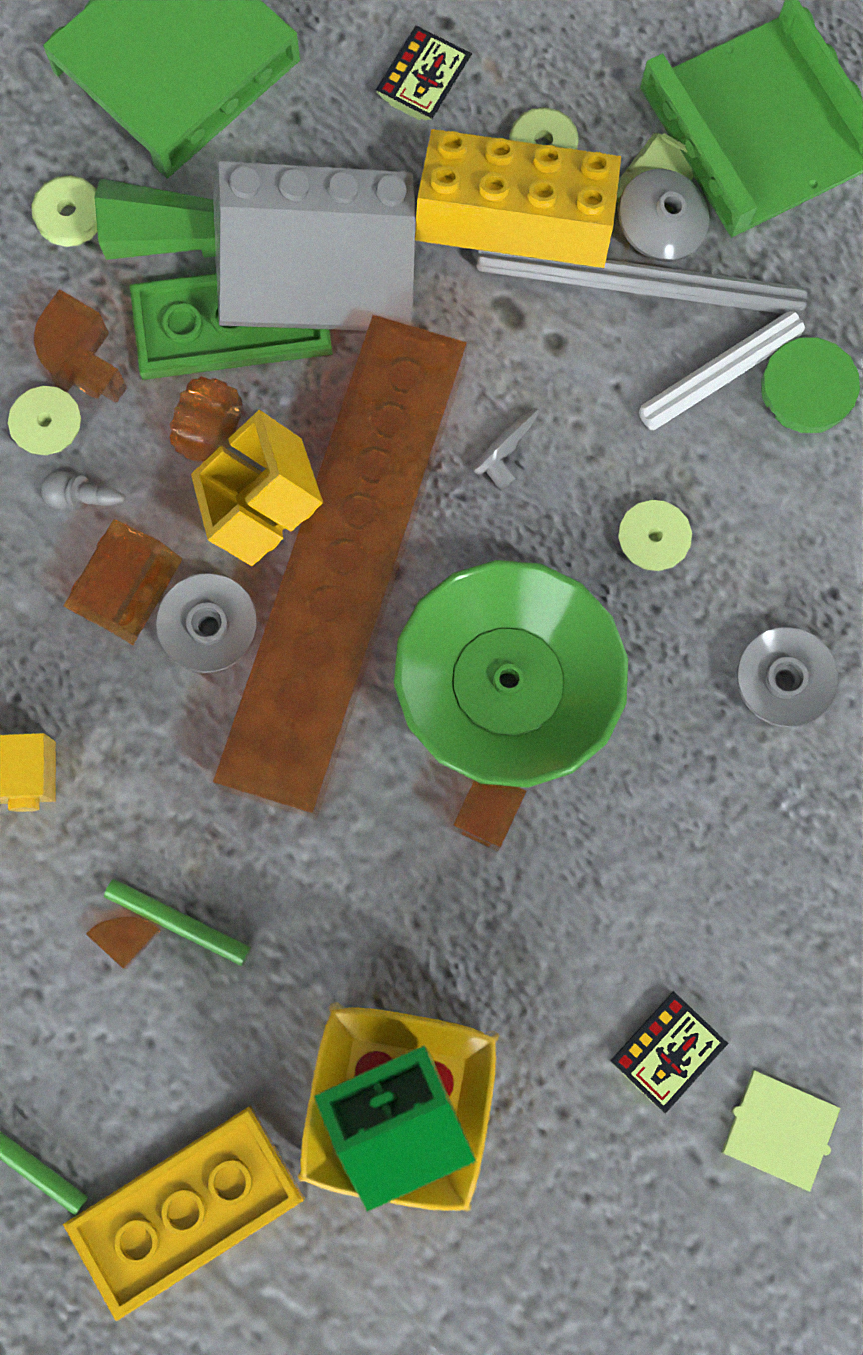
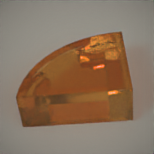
M116 917L98 923L86 935L123 969H127L162 929L152 922L141 918Z

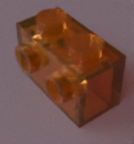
M113 519L106 533L98 541L96 550L81 576L73 584L71 593L63 607L95 626L134 645L183 558L159 540Z

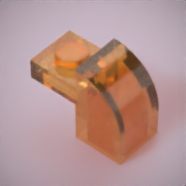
M59 289L40 315L34 331L36 354L56 387L65 392H68L75 383L91 397L99 399L102 394L115 403L118 402L127 389L119 370L94 355L109 335L100 313Z

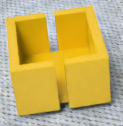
M260 409L233 433L228 440L232 447L266 468L264 471H260L221 445L191 473L207 540L251 566L278 546L280 541L284 539V529L291 532L301 522L311 517L315 510L323 504L302 438Z

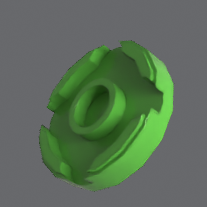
M798 338L783 344L770 357L761 378L762 399L766 407H770L771 411L776 415L775 419L784 427L800 433H821L842 422L854 408L860 392L859 372L851 356L837 344L821 338Z

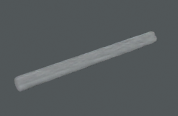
M478 250L477 269L479 271L780 314L794 311L798 316L802 315L807 303V289L792 285L606 260L605 267L600 268Z

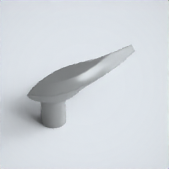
M533 408L516 419L477 459L474 473L481 475L487 472L500 491L516 480L502 459L515 450L518 441L534 423L539 414V409Z

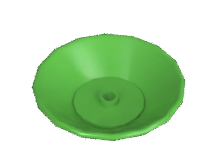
M494 560L452 573L417 602L397 640L394 687L408 728L440 764L480 784L529 788L574 773L608 743L627 704L629 659L613 616L582 583L541 563ZM510 674L516 678L517 686L506 688L500 683L499 678L502 675Z

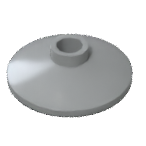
M667 169L645 171L631 180L624 189L619 201L618 217L624 236L638 252L648 258L663 262L681 260L691 255L706 237L709 227V211L704 196L691 180L678 172ZM664 203L670 205L676 214L669 213L665 209Z
M197 574L178 582L164 596L156 617L157 636L166 654L183 668L201 673L221 671L241 660L252 646L257 632L256 609L249 594L234 580L218 574ZM215 620L218 622V629L211 635H205L200 630L203 622Z
M780 627L760 634L745 648L737 667V684L743 701L757 717L775 726L799 727L815 721L830 708L838 691L839 672L831 651L819 638L801 629ZM777 673H785L790 677L791 687L789 689H783L777 685L775 681Z

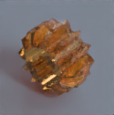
M203 376L198 379L193 378L187 384L186 391L183 390L180 393L179 402L173 408L175 412L174 417L169 424L172 430L169 436L170 444L175 447V451L184 454L185 458L200 463L201 461L204 462L221 445L226 449L230 448L231 445L228 438L237 431L238 422L242 417L240 412L242 399L238 395L237 389L227 386L226 382L215 378L208 379Z

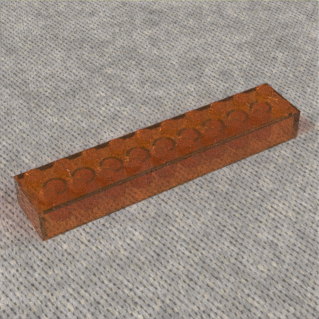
M372 315L316 479L323 504L315 510L311 517L301 523L213 783L221 791L317 820L464 372L467 342Z

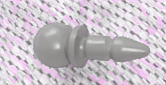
M54 471L48 474L41 485L43 500L47 505L58 510L69 508L82 510L88 504L111 506L125 501V495L110 486L90 484L87 477L82 475L74 476L66 471Z

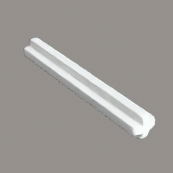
M788 311L642 404L638 412L640 419L649 430H656L774 354L783 344L799 338L805 329L803 321L794 311Z

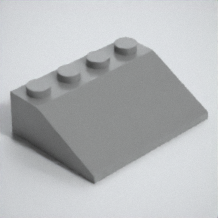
M218 161L213 189L219 326L411 331L416 222L412 172Z

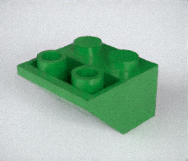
M425 1045L314 1096L337 1156L367 1212L477 1162L431 1053Z

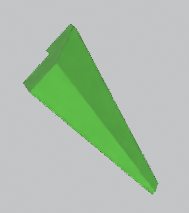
M99 179L94 198L98 242L106 260L202 250L203 258L216 257L213 199L114 180Z

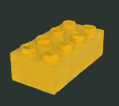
M431 129L417 197L415 241L604 268L614 224L621 156Z

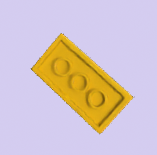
M250 1105L65 1222L63 1226L117 1322L303 1202L305 1197L252 1105Z

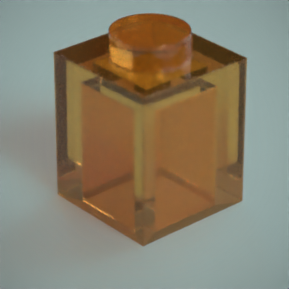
M474 781L453 824L452 831L498 852L527 791L520 787L487 785Z

